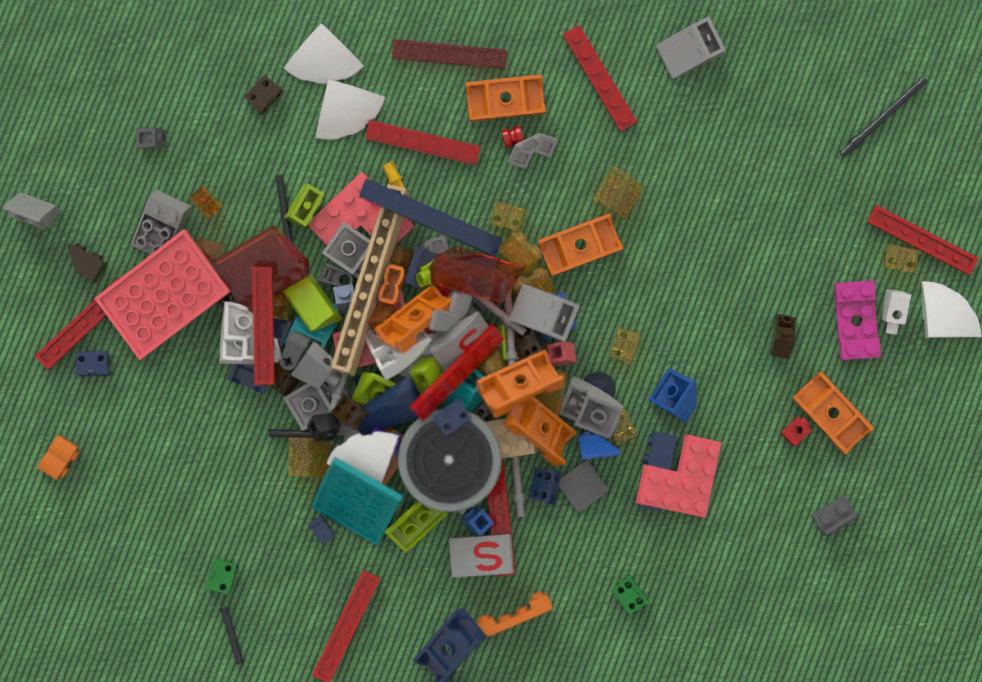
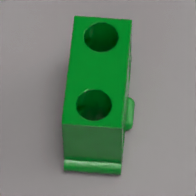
M218 556L215 557L206 590L229 595L237 563L219 559ZM230 565L232 569L227 571L225 567ZM225 584L226 589H221L220 585Z
M630 574L612 588V591L629 615L643 605H648L649 600ZM623 587L624 591L619 592L618 588ZM634 603L635 607L631 608L629 604Z

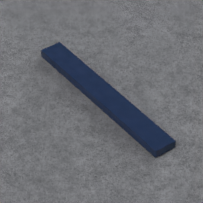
M365 179L359 198L496 257L502 238L372 180Z

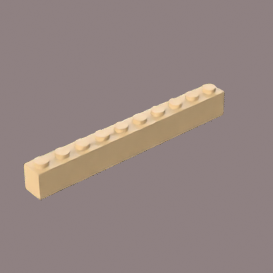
M387 185V188L407 197L411 196L406 188ZM382 207L377 217L331 368L336 372L354 377L377 306L379 291L384 283V273L390 263L404 218Z

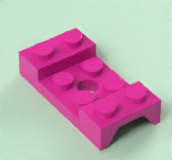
M861 281L834 284L840 361L881 357L875 311V282ZM853 316H859L861 318L862 322L860 326H854L852 324L851 320Z

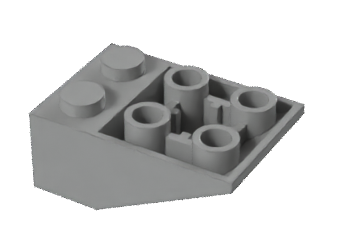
M706 17L656 45L672 79L724 55L726 51L710 17Z
M159 190L154 191L148 197L131 245L151 255L181 231L191 206Z
M21 192L3 206V209L8 211L7 215L42 230H45L46 227L52 229L60 209L56 205Z
M522 284L508 320L565 342L580 305Z

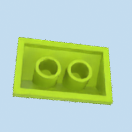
M301 269L281 285L280 289L311 333L343 319L309 272Z
M362 372L352 400L364 405L396 383L385 380V378L374 373Z
M417 501L385 533L407 553L444 519L448 513L431 509Z

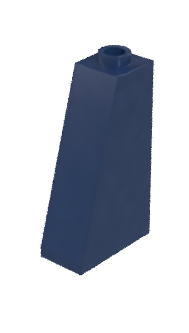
M412 377L404 378L362 405L369 412V416H366L356 429L360 431L362 436L367 435L368 432L371 433L375 426L386 429L418 418L410 408L421 396Z

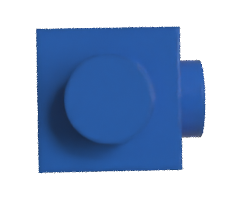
M477 507L467 509L464 512V516L460 519L471 534L481 536L494 524L482 508Z

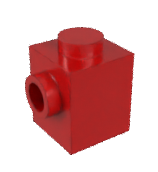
M795 417L780 434L795 447L812 431L809 428L811 424L804 417Z

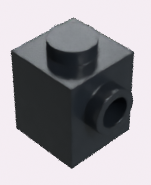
M329 412L313 415L307 427L314 442L330 441L336 437L340 429V423Z

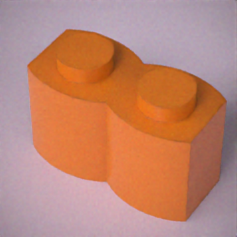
M389 264L384 273L385 283L379 291L381 305L396 308L399 304L401 297L400 289L403 287L406 278L403 267Z
M57 435L37 468L55 480L65 478L70 470L67 468L71 461L75 462L80 454L78 452L80 447L62 435Z

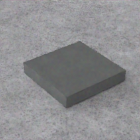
M585 460L560 478V489L578 513L609 491L588 460Z

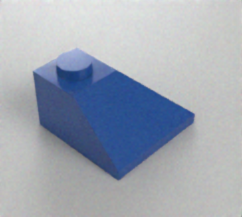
M668 368L649 401L686 423L696 408V382Z
M591 431L582 432V436L578 437L581 460L621 455L619 449L598 434L593 435Z

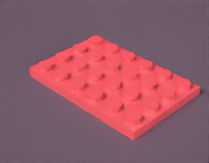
M183 229L94 299L137 358L142 360L225 297L231 290L188 231Z

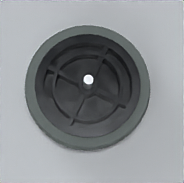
M439 409L433 411L424 421L416 420L407 430L399 448L398 467L405 487L417 501L434 510L456 512L478 504L492 491L501 470V450L492 429L481 418L470 412L468 413L472 418L446 436L436 421L432 420V417L442 410ZM465 412L460 413L461 418L466 416ZM449 424L444 425V429L448 430L450 428Z

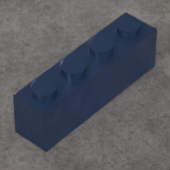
M653 431L652 435L649 434L647 445L650 448L649 453L644 455L643 464L670 470L677 436ZM638 503L637 505L638 507L647 508L651 510H662V508L644 505Z

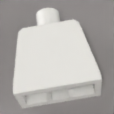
M886 289L882 320L887 322L886 333L897 334L899 324L905 325L911 294ZM897 310V315L893 317V312Z

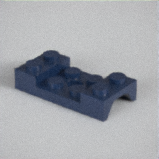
M274 316V338H277L281 352L293 323ZM233 364L227 380L260 393H266L268 385L254 384V364Z
M462 607L455 610L413 661L414 663L426 666L434 675L435 682H449L456 674L455 671L472 651L479 648L488 636ZM445 645L450 648V654L446 652Z

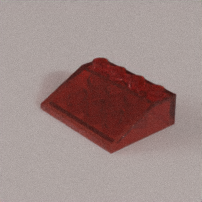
M274 225L212 261V266L231 290L235 300L240 305L247 307L248 310L253 309L252 267H273V296L310 275L309 260Z
M455 246L436 256L430 264V278L432 284L502 303L525 270V265Z

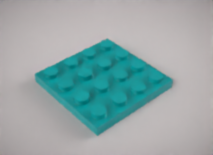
M335 457L329 466L311 508L371 543L378 545L403 496Z

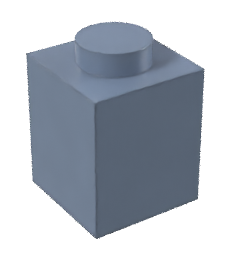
M353 285L334 287L338 313L340 315L346 314L354 294Z

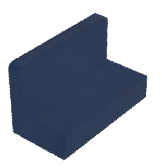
M416 246L404 283L425 290L427 286L420 287L418 285L416 274L421 272L420 267L427 265L438 254Z

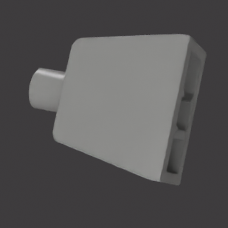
M315 342L312 343L291 373L292 376L315 388H320L324 381L335 387L341 378L332 372L333 358Z

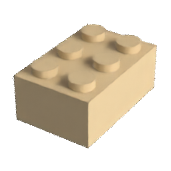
M505 419L485 422L492 429L498 440L501 459L541 452L539 448L524 436H516L504 427Z

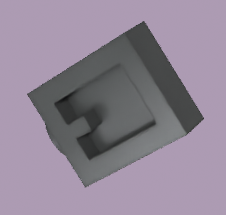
M159 128L136 129V148L166 149V130Z

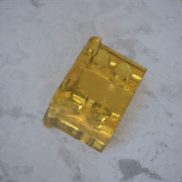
M494 202L490 224L520 232L523 217L527 211L523 208ZM499 215L501 217L500 221H495V216ZM513 221H519V225L514 226Z
M891 244L885 245L886 252L882 267L915 273L918 256L921 254L920 250ZM890 258L893 260L892 264L889 263ZM908 262L911 263L910 268L907 266Z
M618 327L609 357L625 362L630 366L641 337L640 332L635 333ZM626 333V338H622L621 334ZM620 351L621 355L615 356V352Z
M625 407L621 413V419L619 418L611 436L616 446H620L622 442L638 435ZM626 430L630 432L629 436L626 435Z

